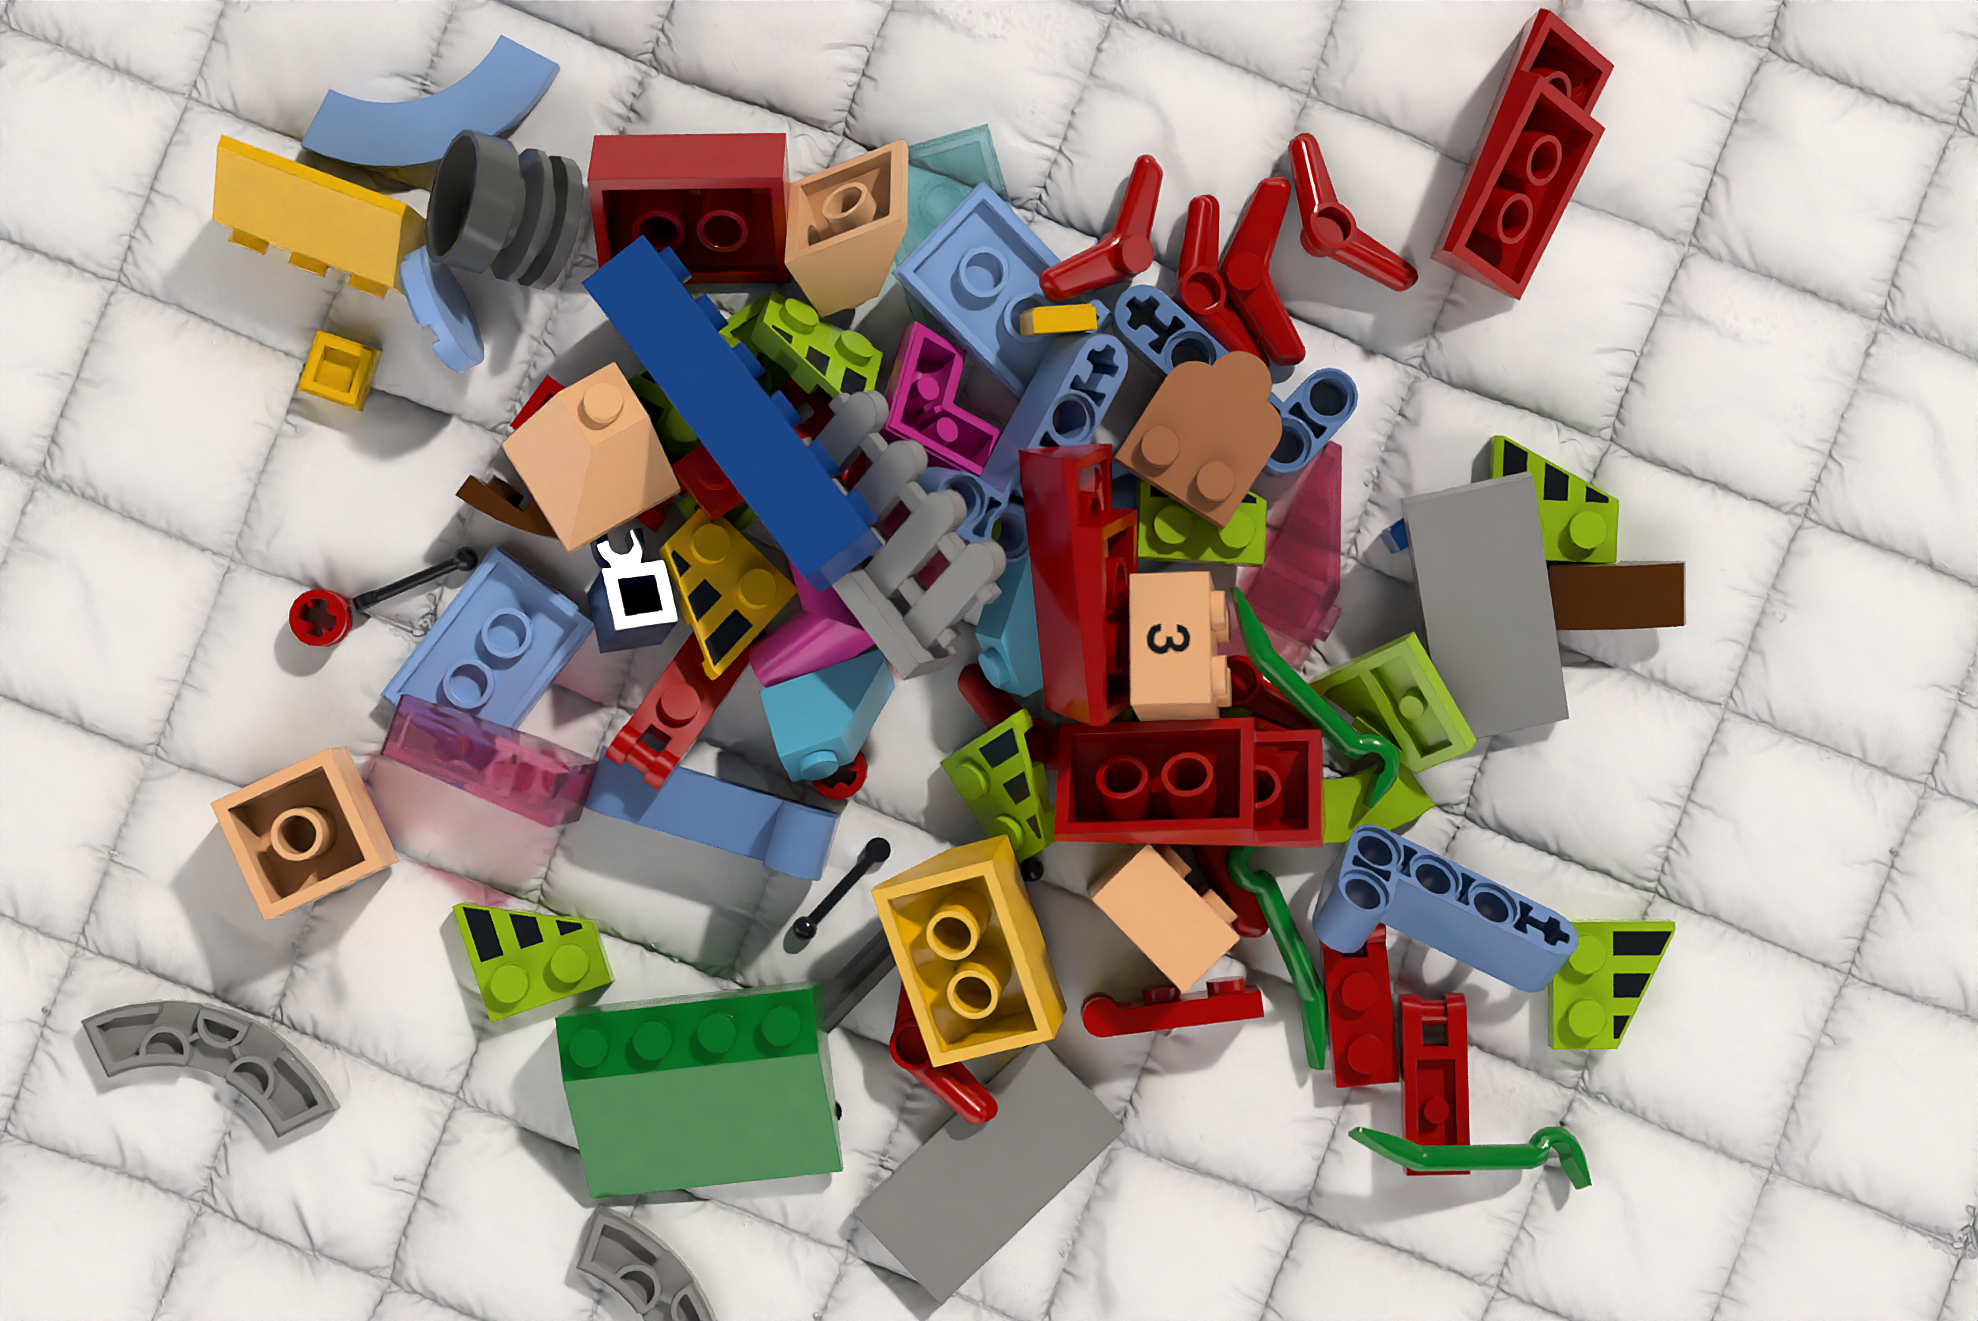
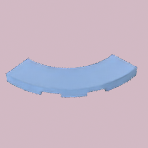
M500 35L492 50L471 73L454 85L428 97L405 102L380 103L359 100L329 89L300 145L306 150L329 160L374 170L418 166L426 168L438 165L452 139L462 130H473L496 137L504 130L513 128L534 108L547 92L561 68L557 63Z

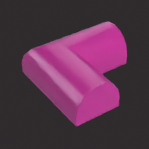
M914 321L904 329L900 338L884 395L888 404L889 415L887 422L878 433L888 445L903 440L919 442L927 454V467H941L963 471L979 478L1003 431L953 404L967 350Z
M788 556L787 560L803 610L750 646L748 653L750 665L754 674L765 688L852 659L875 644L832 585L820 594L804 579Z

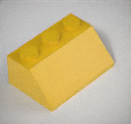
M223 134L221 135L217 145L212 220L231 230L229 242L262 255L266 254L269 245L290 252L288 264L325 278L328 267L351 275L347 286L382 300L385 299L388 290L405 296L399 270L401 269V262L405 259L404 255L426 245V219L404 202Z
M1008 834L947 849L872 888L873 900L933 1067L1054 1039L1067 1011V1006Z

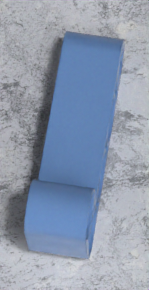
M1144 284L1132 286L1123 292L1116 302L1112 319L1115 336L1162 381L1174 369L1171 355L1172 351L1178 346L1192 345L1198 348L1204 355L1205 363L1211 366L1221 356L1229 353L1164 292L1154 286ZM1130 305L1137 310L1143 309L1146 305L1152 307L1155 313L1151 322L1163 335L1170 324L1178 329L1176 333L1169 337L1160 354H1157L1151 348L1159 338L1151 328L1142 325L1135 331L1128 325L1132 315L1128 308ZM1335 368L1317 370L1307 377L1285 402H1282L1271 391L1267 401L1279 413L1282 431H1287L1294 436L1299 449L1294 462L1287 464L1278 463L1270 457L1261 471L1268 476L1278 478L1292 475L1305 466L1350 418L1357 407L1358 391L1356 384L1348 374ZM1328 384L1337 390L1341 398V407L1337 415L1324 416L1313 409L1309 397L1314 385Z
M1090 332L1065 333L1056 337L1049 346L979 478L963 471L941 467H927L923 475L918 479L917 483L927 496L932 492L945 490L948 485L962 496L966 504V517L962 525L956 530V533L966 546L974 542L992 540L991 530L994 522L999 517L1001 533L995 542L1003 549L1006 563L1018 562L1028 555L1029 547L1018 450L1086 445L1090 443L1128 369L1127 352L1124 345L1116 337L1109 334ZM1059 405L1061 409V421L1059 426L1055 430L1053 426V414L1056 407Z
M602 745L585 808L764 861V866L788 875L813 881H820L823 877L840 821V814L682 766H678L662 790L658 792L643 782L645 775L625 762L620 767L605 757L609 746Z
M1363 824L1355 828L1325 874L1312 916V926L1315 934L1325 945L1333 950L1352 953L1361 949L1377 924L1381 922L1528 993L1540 992L1545 989L1578 946V935L1574 926L1556 911L1385 828L1373 824Z

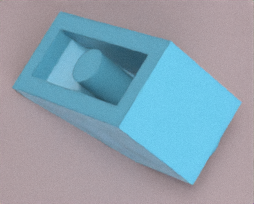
M1029 553L1018 562L1006 563L1003 574L995 582L1002 593L993 603L983 606L975 630V635L983 651L978 656L979 663L988 681L996 688L1023 697H1027L1043 688Z
M880 649L759 691L778 756L792 782L801 779L812 781L826 778L836 772L839 766L854 761L896 686L884 654Z

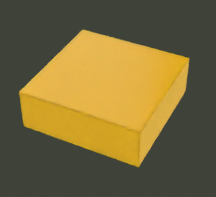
M1092 304L1034 307L1024 310L1023 314H1019L1021 337L1096 330V306L1092 307Z
M317 330L297 390L363 412L383 352Z

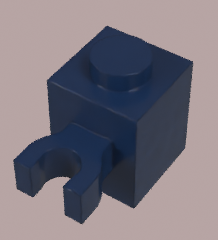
M642 528L630 529L626 534L625 542L628 554L625 555L616 554L610 549L607 533L590 542L593 558L601 568L600 573L587 592L600 654L660 645L678 622L665 561L641 563V557L645 549Z

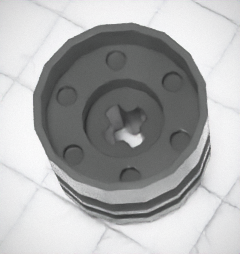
M462 130L452 139L441 159L428 202L425 237L427 252L432 262L474 273H482L490 266L496 279L509 282L517 280L522 286L545 290L556 281L565 267L576 240L582 215L584 191L580 168L575 160L562 156L550 155L548 157L545 151L526 148L518 155L511 141L473 130Z

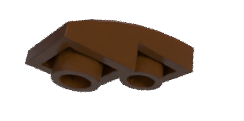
M470 474L455 494L475 509L498 521L529 533L559 540L535 499L533 498L523 510L519 505L525 496L495 474H493L488 483Z
M1620 561L1617 564H1551L1548 567L1556 630H1621L1686 625V561Z

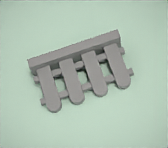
M870 390L856 392L851 396L848 393L837 394L829 404L835 415L817 436V439L841 468L832 479L845 495L852 490L841 476L863 450L874 463L853 489H857L880 519L870 528L883 546L835 582L832 587L903 680L943 670L957 654L952 646L963 636L956 627L958 622L978 600L983 605L990 604L1002 593L995 582L1005 570V553L1001 546L992 540L974 542L966 546L956 533V530L962 525L966 517V504L962 496L950 489L932 492L927 496L917 483L927 467V454L923 446L915 440L897 441L888 445L878 433L887 422L889 415L887 401L881 393ZM812 438L802 439L807 446L813 442ZM902 500L912 514L889 540L879 525ZM941 550L951 565L927 590L917 575L934 555Z

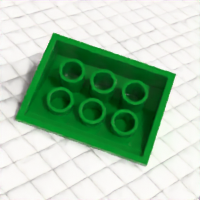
M821 980L576 1007L555 1017L562 1081L591 1199L843 1171L828 1034L824 1024Z

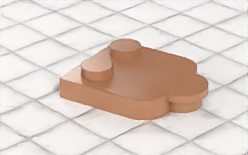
M1242 351L1227 353L1217 359L1212 366L1200 361H1189L1179 364L1169 372L1115 456L1114 462L1223 530L1281 439V418L1274 406L1267 401L1272 389L1269 369L1260 358Z

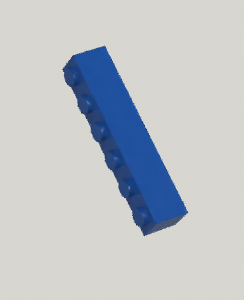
M644 235L640 236L582 282L583 286L804 579L821 594L883 546L870 528L880 519L856 488L847 495L841 491L832 479L841 468L817 438L807 446L794 428L804 420L780 390H777L770 397L765 392L757 379L766 371L742 341L732 348L722 336L720 331L729 325L728 321L706 293L696 300L683 284L693 276L673 250L667 246L658 253Z

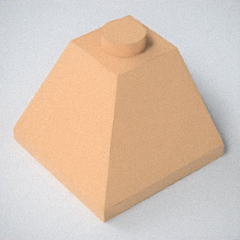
M903 139L790 183L785 265L821 318L844 309L857 308L866 301L878 297L907 230L909 148Z
M615 362L558 392L502 443V448L568 555L676 495L681 489L647 412Z

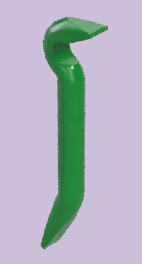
M1238 587L1231 588L1230 591L1242 640L1249 659L1255 668L1316 729H1321L1322 735L1339 752L1354 759H1360L1363 755L1370 752L1377 754L1379 764L1372 773L1363 800V804L1372 809L1397 780L1400 762L1395 746L1388 739L1377 734H1358L1273 649L1268 635Z
M1230 845L1225 859L1228 875L1237 886L1255 894L1301 999V1017L1308 1065L1310 1068L1318 1071L1324 1070L1327 1014L1326 997L1322 983L1277 881L1265 870L1260 869L1256 872H1251L1249 869V858L1260 846Z
M1558 1126L1539 1129L1527 1144L1423 1146L1407 1139L1363 1127H1356L1348 1133L1350 1138L1379 1155L1415 1171L1533 1169L1548 1160L1549 1150L1552 1147L1557 1151L1560 1163L1576 1190L1592 1185L1585 1153L1578 1140L1569 1131Z

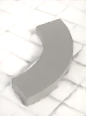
M153 1000L112 1008L81 1020L108 1078L122 1072L151 1066H176L183 1068L188 1066L208 1071L226 1079V1083L245 1095L262 1112L278 1138L340 1108L329 1085L314 1065L294 1045L269 1027L234 1010L209 1003L188 1000Z
M602 1204L598 1205L576 1266L577 1269L589 1273L608 1284L632 1306L637 1314H641L644 1321H717L710 1302L696 1277L683 1260L661 1238L627 1215Z

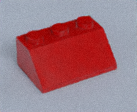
M786 133L594 135L587 184L599 268L640 236L644 235L658 253L667 246L673 250L693 276L684 284L791 283V273L785 265L790 188Z

